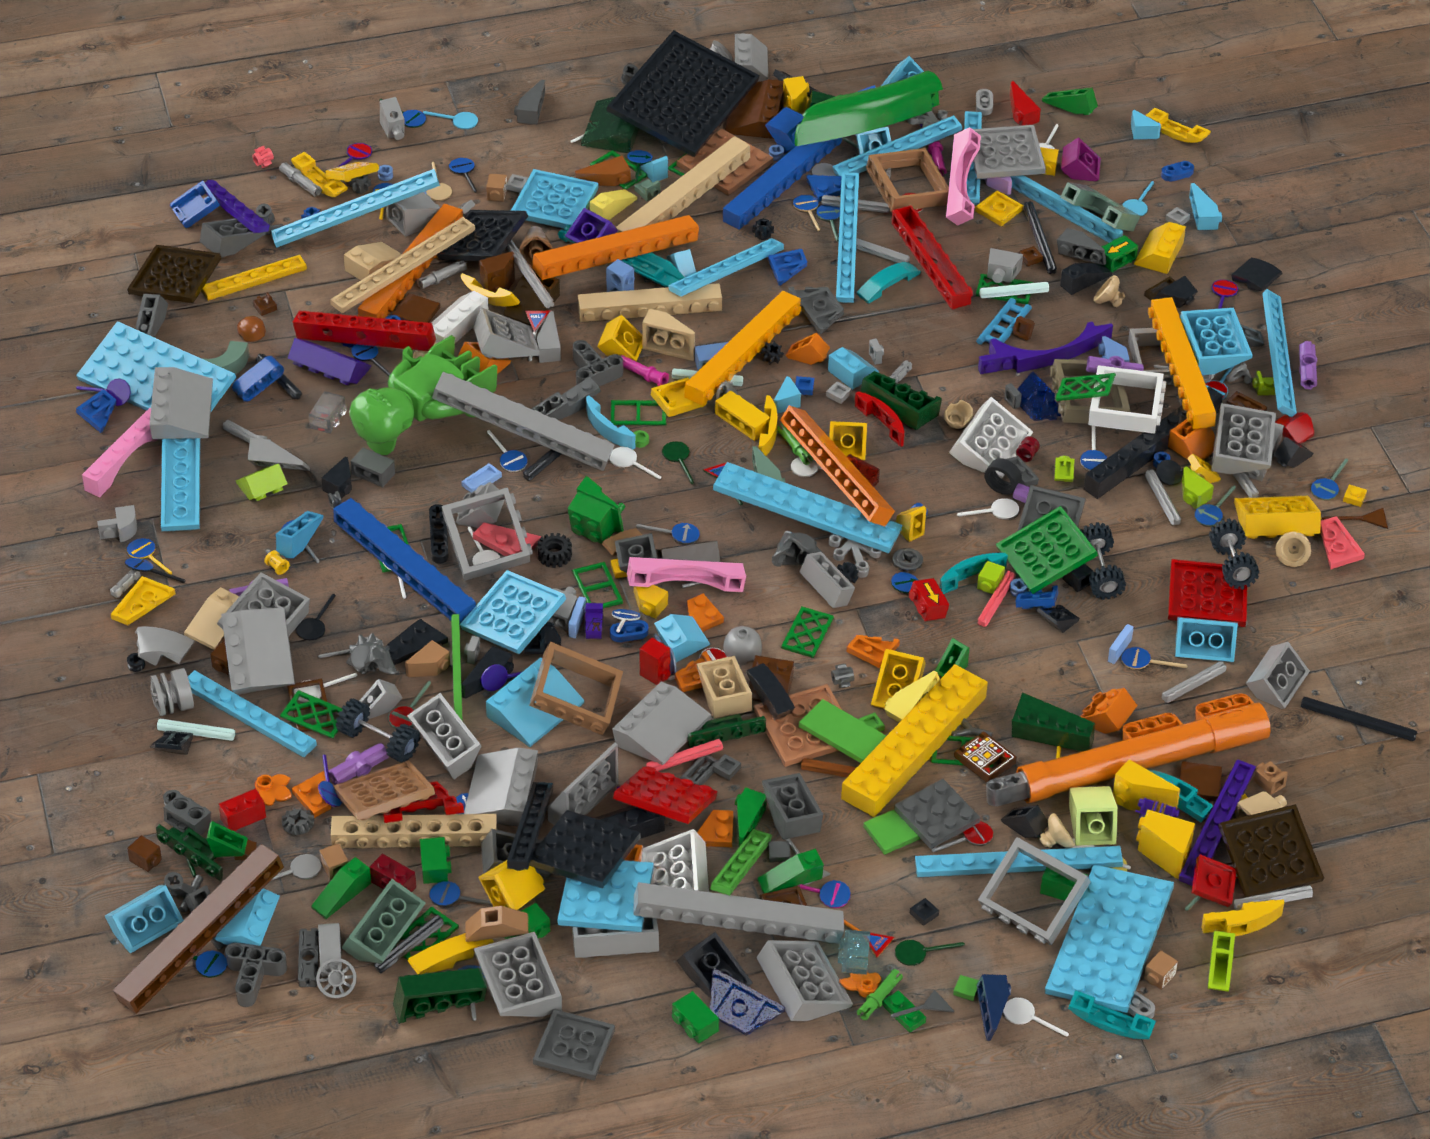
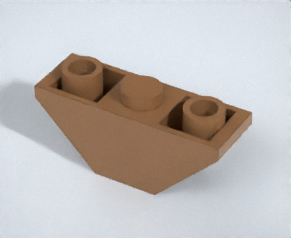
M504 906L481 908L465 922L466 942L529 933L528 914Z

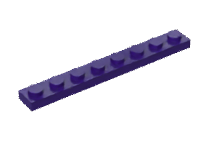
M1238 759L1236 760L1179 875L1178 881L1192 886L1196 858L1200 854L1211 859L1213 858L1222 839L1218 825L1220 822L1232 819L1237 809V804L1241 801L1256 766Z

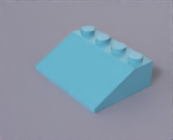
M1234 308L1181 311L1180 319L1202 375L1216 374L1252 358V352Z
M541 657L486 701L487 718L529 747L563 721L561 718L529 706L542 661ZM550 664L543 692L578 707L584 704V699L556 667Z

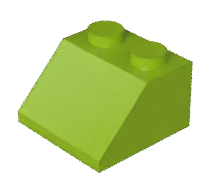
M279 463L235 480L249 500L255 498L256 501L266 498V493L272 491L275 494L282 491V486L288 484Z

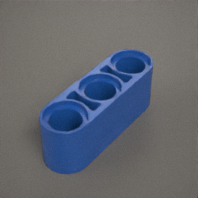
M267 356L233 383L232 390L243 401H250L281 377L284 373V367L273 356Z

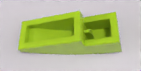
M1214 931L1208 989L1229 992L1235 942L1234 933Z

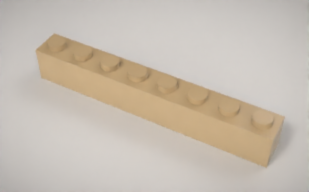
M708 284L684 296H679L669 291V287L578 294L580 322L613 320L620 315L625 318L646 317L649 309L667 312L670 315L722 311L720 284Z

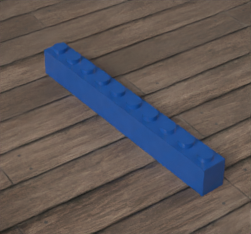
M842 138L795 146L723 208V222L740 230L786 189H789L802 175L810 171L823 157L829 154L836 146H839Z
M350 498L333 508L334 522L378 560L382 563L384 562L397 576L449 620H451L452 614H459V623L461 624L474 609L476 602L472 597L466 595L459 586L454 585L447 576L441 574L434 565L429 564L422 555L417 554L409 544L404 543L385 524L380 523L360 503Z

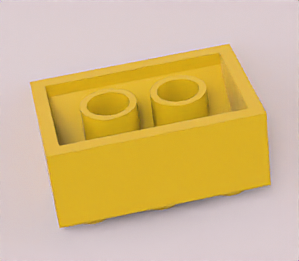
M1168 222L1151 230L1134 265L1168 274L1184 243L1186 226Z

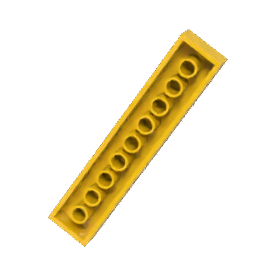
M954 664L842 783L841 799L875 818L930 759L933 753L944 744L947 738L951 736V733L961 725L964 718L967 719L984 701L988 682Z

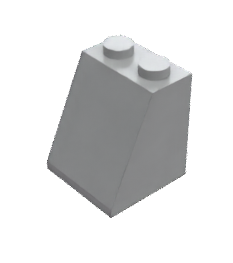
M422 192L386 206L387 219L405 237H408L423 230L438 212L440 206L435 204L429 195Z

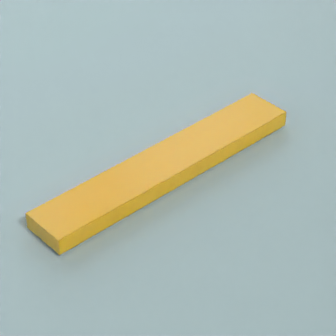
M300 255L207 283L203 287L202 292L207 300H212L307 270V265Z

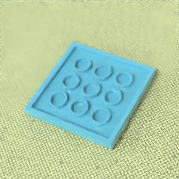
M533 169L511 210L526 211L528 214L527 221L559 228H565L567 225L572 226L582 209L589 208L590 201L594 198L599 188V183Z
M506 570L462 621L460 626L464 631L520 654L564 603L566 597L561 592Z
M624 860L604 888L566 878L557 919L558 925L642 932L644 917L633 915L634 893L638 882L651 884L654 863Z

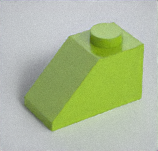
M1186 466L1183 469L1182 476L1183 500L1197 509L1212 499L1214 486Z

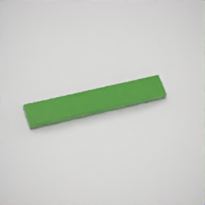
M753 829L713 880L710 890L730 896L769 845L772 835Z

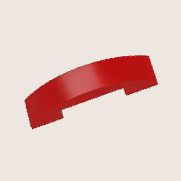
M856 392L855 407L865 416L872 413L890 429L889 437L900 447L904 446V427L897 414L881 400L863 392Z

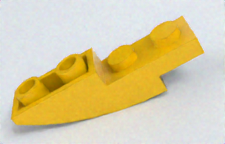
M1284 899L1243 903L1242 909L1238 911L1231 910L1228 912L1203 914L1202 931L1203 933L1224 931L1234 933L1235 937L1257 931L1282 916Z

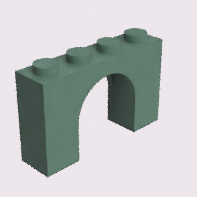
M1067 182L1060 197L1072 205L1085 207L1103 215L1101 221L1115 229L1134 231L1141 217L1087 185Z

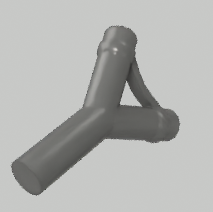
M965 718L961 722V726L964 729H960L959 725L951 733V736H979L984 731L991 737L993 735L991 731L973 727Z

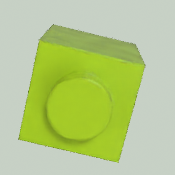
M987 561L978 575L977 589L993 594L1004 576L1005 567Z

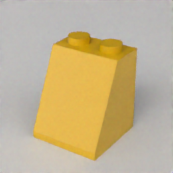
M1147 810L1145 817L1141 816L1138 824L1139 831L1136 837V841L1139 842L1138 851L1174 878L1179 879V875L1191 851L1195 823Z
M507 860L478 877L493 907L504 906L518 910L545 890L544 880L537 873L535 867L529 866L528 870L524 869L521 871L507 869Z

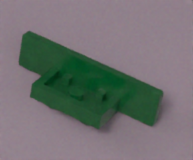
M740 714L709 720L701 727L702 730L688 734V746L693 748L717 739L723 742L763 733L766 731V718L762 716L743 721Z
M161 824L156 827L157 838L161 843L168 844L178 855L188 858L194 866L201 867L210 877H215L219 881L223 878V868L214 862L217 857H214L205 838L189 827L179 837Z

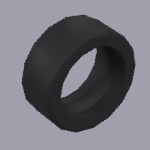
M997 458L992 461L984 472V478L989 487L995 492L1009 495L1015 491L1016 486L1022 481V474L1019 468L1011 461ZM996 471L1005 474L1009 478L1010 482L1001 479L997 475Z

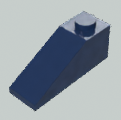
M982 974L976 985L986 1041H991L997 1030L1006 1002L1011 994V985L1008 983L1006 975Z

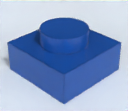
M796 376L795 385L801 395L813 396L815 378Z

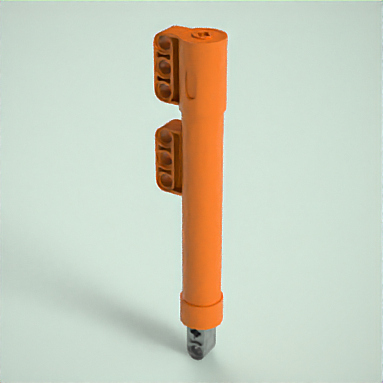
M1239 693L1198 704L1195 708V721L1182 724L1178 717L1172 713H1163L1130 722L1123 726V741L1045 762L1037 761L1019 766L1014 774L988 781L986 784L987 803L991 806H1001L1024 799L1026 803L1030 804L1051 798L1052 795L1069 791L1071 787H1084L1114 779L1115 774L1128 760L1135 762L1145 769H1150L1205 753H1217L1268 739L1271 731L1269 718L1262 704L1259 702L1254 703L1248 695Z

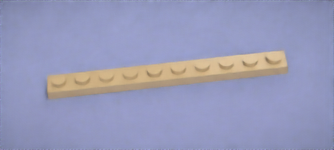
M464 217L460 218L330 299L331 305L341 313L346 312L475 231V225Z

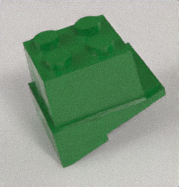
M585 476L577 487L576 496L567 508L571 531L576 535L589 538L592 542L602 544L614 532L620 533L624 531L621 513L626 506L621 502L617 505L602 492V488Z

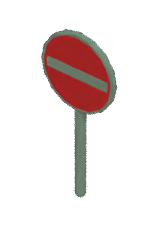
M431 681L425 684L410 706L402 705L390 711L388 722L392 727L396 729L401 724L413 726L407 715L415 711L413 707L430 686Z

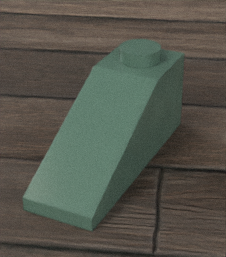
M752 446L754 471L786 483L785 478L781 477L780 470L757 446Z

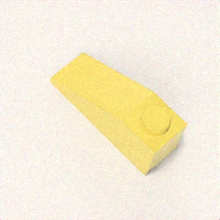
M625 189L604 192L590 201V211L610 220L636 201L637 196Z
M932 671L896 692L893 697H890L885 704L887 716L900 722L940 680L938 673Z

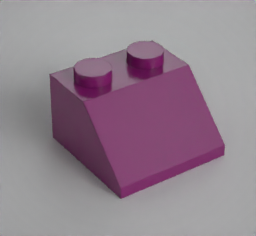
M1078 137L1063 147L1061 169L1065 175L1074 180L1098 181L1101 158Z

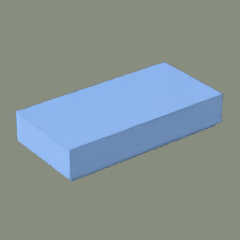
M488 463L462 480L461 484L462 487L472 493L479 486H484L489 482L494 483L500 479L502 472Z
M579 596L577 598L569 620L568 635L571 638L577 637L585 615V597Z
M1127 624L1111 645L1108 662L1115 664L1132 640L1133 626Z

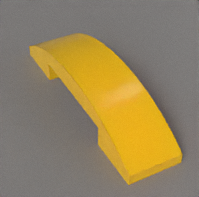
M1157 108L1152 109L1145 115L1161 124V133L1182 142H1201L1211 133L1210 130L1198 125L1189 128L1168 119L1169 113Z
M306 152L291 159L295 168L299 169L302 175L322 188L321 193L330 197H336L348 190V187L340 180L327 179L326 174L316 166L315 160Z
M463 273L461 275L462 281L471 291H476L488 297V304L505 307L520 303L519 299L510 291L499 287L497 292L494 293L483 289L482 285L475 278Z
M766 395L764 413L770 417L768 434L761 433L759 440V450L765 456L773 448L777 437V408L769 395Z

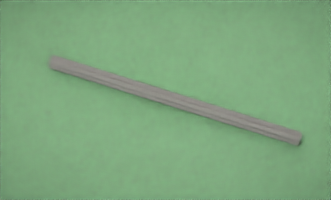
M511 240L505 249L507 252L513 251L514 262L546 308L553 307L552 297Z

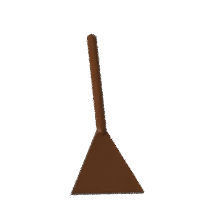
M1384 508L1363 516H1337L1339 520H1361L1388 529ZM1324 516L1322 517V520L1329 519L1335 516Z

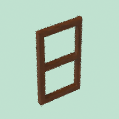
M316 679L288 685L290 701L294 697L292 689L319 685L322 700L327 702L323 680ZM311 706L301 708L300 710L310 709ZM293 710L294 718L298 717L297 710ZM326 714L327 721H331L329 714ZM295 723L296 729L301 732L312 731ZM333 725L322 727V729L333 727Z

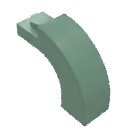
M230 341L228 349L223 355L204 360L236 375L247 364L249 358L248 342Z

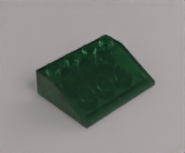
M615 97L599 100L595 103L581 141V146L629 153L632 151L639 128L606 111L607 106Z

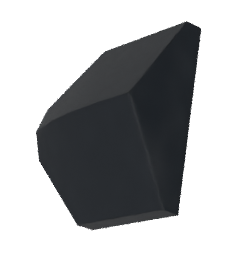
M1056 605V607L1051 608L1038 607L1036 609L1042 617L1062 633L1080 619L1062 605Z
M547 622L524 648V654H544L550 642L561 646V637L555 629L553 622Z
M165 731L163 736L153 742L150 748L168 753L187 755L193 739V733Z

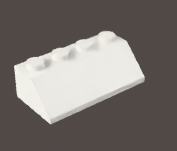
M472 291L457 299L431 322L436 336L435 342L438 343L451 335L455 337V343L458 342L473 328L481 308L488 310V297Z

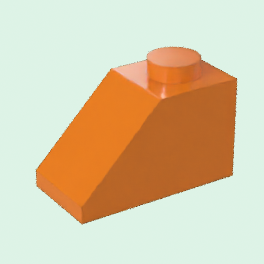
M816 332L792 344L785 356L792 360L813 365L817 362L821 363L827 358L830 347Z

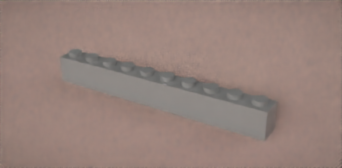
M443 372L434 389L432 399L601 471H604L613 451L614 444L605 439L595 437L589 432L581 431L572 425L558 421L556 418L548 417L537 410L525 407L521 403L508 400L506 397L494 394L488 389L480 388L469 381L459 379L453 374Z
M638 882L634 893L633 915L838 944L844 932L843 911L729 896L726 894Z

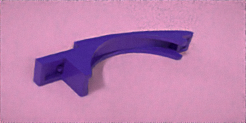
M1093 321L1087 322L1086 328L1075 340L1064 346L1049 350L1020 349L1007 345L996 338L990 339V355L979 356L978 371L980 374L1015 369L1017 373L1053 365L1054 359L1068 360L1098 347L1102 343V336L1112 339L1113 324L1095 326Z

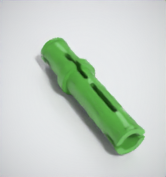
M781 423L780 425L783 427V430L778 426V433L786 440L792 448L794 455L798 456L803 464H810L807 458L812 462V456Z
M892 969L875 992L870 993L866 997L865 1003L857 1010L858 1016L863 1012L860 1016L861 1019L867 1020L875 1009L882 1006V1001L899 981L903 979L902 974L896 977L900 971Z

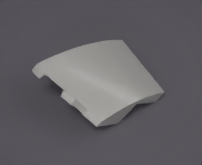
M144 626L138 627L135 631V634L138 635V657L155 666L162 659L163 655L179 664L195 642V640L185 635L163 628Z

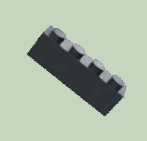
M633 805L595 817V819L640 832V839L665 831V816Z

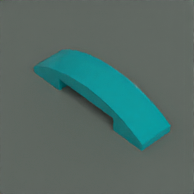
M910 262L893 264L871 277L857 291V295L869 304L880 298L882 291L902 279L909 281L920 275L921 271Z
M988 553L959 562L950 568L940 579L941 591L945 594L958 589L959 581L980 573L987 561L1004 566L1006 569L1008 555L1006 553Z
M1075 990L1068 1009L1084 1021L1120 1036L1134 1039H1150L1156 1023L1155 1020L1137 1013L1133 1018L1094 1003L1095 997Z

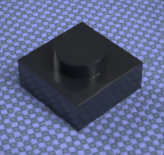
M924 898L912 906L909 913L924 926L939 916V909Z

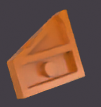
M704 593L687 600L688 614L693 616L702 632L724 623L723 615Z
M856 635L847 646L846 652L880 668L885 650L895 651L900 645V640L894 639L893 642L882 641V637Z
M707 651L701 653V657L698 660H692L685 668L675 673V680L682 692L703 688L697 663L711 661Z
M324 771L292 788V794L306 810H310L314 818L331 809V805L325 802L318 790L320 782L326 781Z
M713 810L697 832L705 841L706 847H732L733 811Z

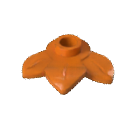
M276 774L272 777L261 775L255 782V788L267 806H272L275 800L283 802L292 797L290 790L286 787L291 778L286 775Z
M853 967L850 970V977L840 979L839 983L847 990L858 991L861 997L866 998L878 988V985L881 983V976L877 972L868 973L864 968Z

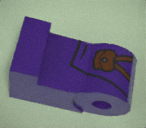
M586 603V639H602L603 603Z

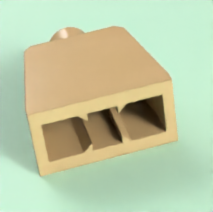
M1263 791L1239 801L1235 816L1240 818L1282 808L1287 805V801L1282 795L1273 798Z

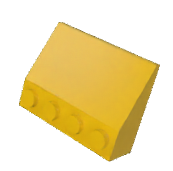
M1308 495L1234 498L1239 523L1247 538L1255 539L1258 536L1275 538L1277 535H1284L1287 532H1299L1304 536L1320 534L1321 511Z

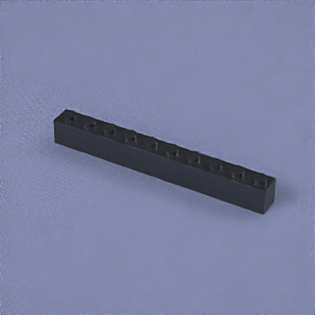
M1208 386L1207 390L1217 414L1219 413L1223 395ZM1180 406L1160 421V425H1156L1155 434L1142 433L1085 474L1084 490L1096 499H1099L1152 461L1155 453L1166 451L1169 448L1170 430L1187 419V411L1183 410V406Z

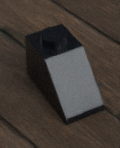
M1183 276L1161 289L1154 299L1172 297L1175 306L1180 308L1185 304L1188 306L1194 302V297L1198 291L1187 277Z
M1285 437L1273 455L1278 458L1277 462L1285 468L1287 466L1295 468L1312 457L1314 453L1302 444Z
M346 456L321 477L322 490L327 494H335L338 491L341 499L352 490L349 460Z
M1039 805L1013 808L1001 819L1002 823L1024 838H1038L1041 836L1040 834L1045 833L1044 830L1048 827V820Z

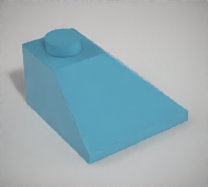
M889 127L856 134L859 154L891 142Z

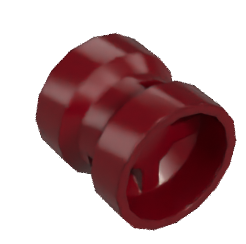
M1031 436L1025 437L1016 450V456H1019L1024 462H1030L1040 448L1038 440Z

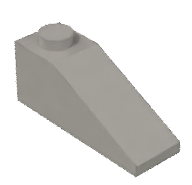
M553 311L549 312L537 336V345L540 351L539 355H537L539 363L561 361V347Z

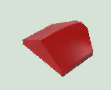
M1299 412L1293 417L1285 414L1275 421V423L1284 425L1282 433L1284 438L1288 437L1302 444L1314 436L1312 419L1307 413Z

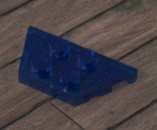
M1034 371L1031 372L1017 389L1021 393L1020 407L1033 421L1057 420V416H1061V413H1058L1059 405L1055 401V393Z
M714 968L710 1009L716 1014L719 1021L747 1036L784 1013L785 1007Z

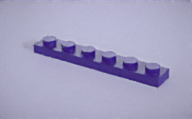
M215 180L204 182L220 206L253 233L269 231L270 225L220 186Z

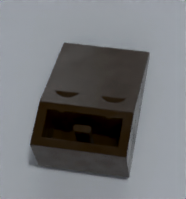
M534 271L552 297L553 302H555L560 296V279L552 277L542 280ZM523 275L513 292L520 303L514 306H507L503 316L531 326L525 311H548L550 308L544 306Z

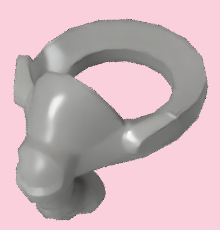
M1245 363L1243 365L1237 364L1235 369L1226 376L1228 382L1245 376L1244 382L1246 384L1251 383L1252 378Z
M725 381L719 385L716 392V400L720 398V393L726 394L730 390L738 395L736 389L733 388L732 382Z

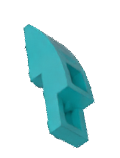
M1149 770L1180 788L1177 807L1202 822L1212 811L1214 805L1198 796V789L1171 775Z

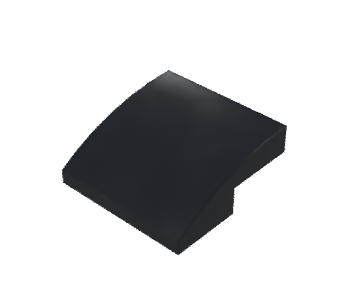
M1251 257L1232 273L1231 277L1232 281L1247 283V287L1250 290L1264 291L1282 275V271L1266 261Z

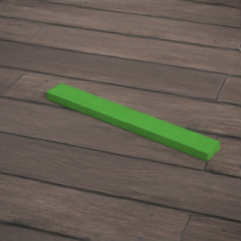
M452 614L454 711L463 721L459 614Z

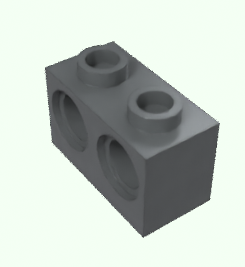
M179 794L164 806V821L181 832H184L189 827L199 835H202L209 829L211 811L195 803L191 798Z

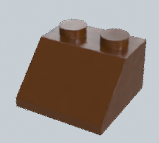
M513 251L479 260L480 282L483 289L496 293L500 287L508 291L515 281Z
M755 655L752 668L764 663L789 695L793 681L794 661ZM750 681L749 688L752 692V701L761 702Z

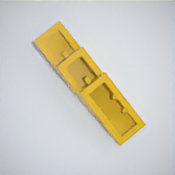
M466 933L417 953L410 957L408 962L417 974L451 969L454 967L455 962L473 958L475 954L474 948L495 942L493 939L466 942Z

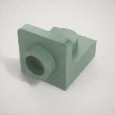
M647 179L634 185V191L644 200L649 201L661 193V182L658 180L651 182Z

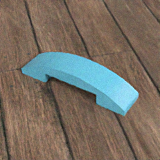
M588 395L586 397L587 416L596 431L616 445L635 449V434L624 425L617 428L601 414V405Z

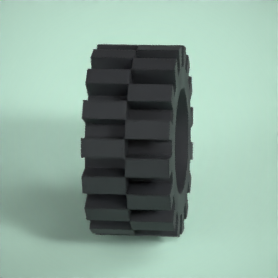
M550 533V536L546 534L544 538H540V542L538 541V560L541 561V564L544 565L546 563V567L552 565V568H556V565H558L560 568L562 563L567 565L568 561L570 562L572 543L569 538H566V535L563 534L561 537L560 533H557L556 536H554V533ZM551 549H559L560 551H558V552H551V551H549V550H551Z

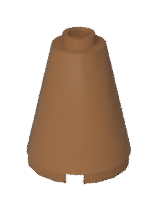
M532 226L527 230L519 247V251L531 268L533 266V254L553 249L545 232L539 226Z

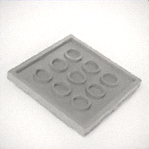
M1034 125L973 129L981 136L980 150L973 160L977 179L1045 174L1046 168Z

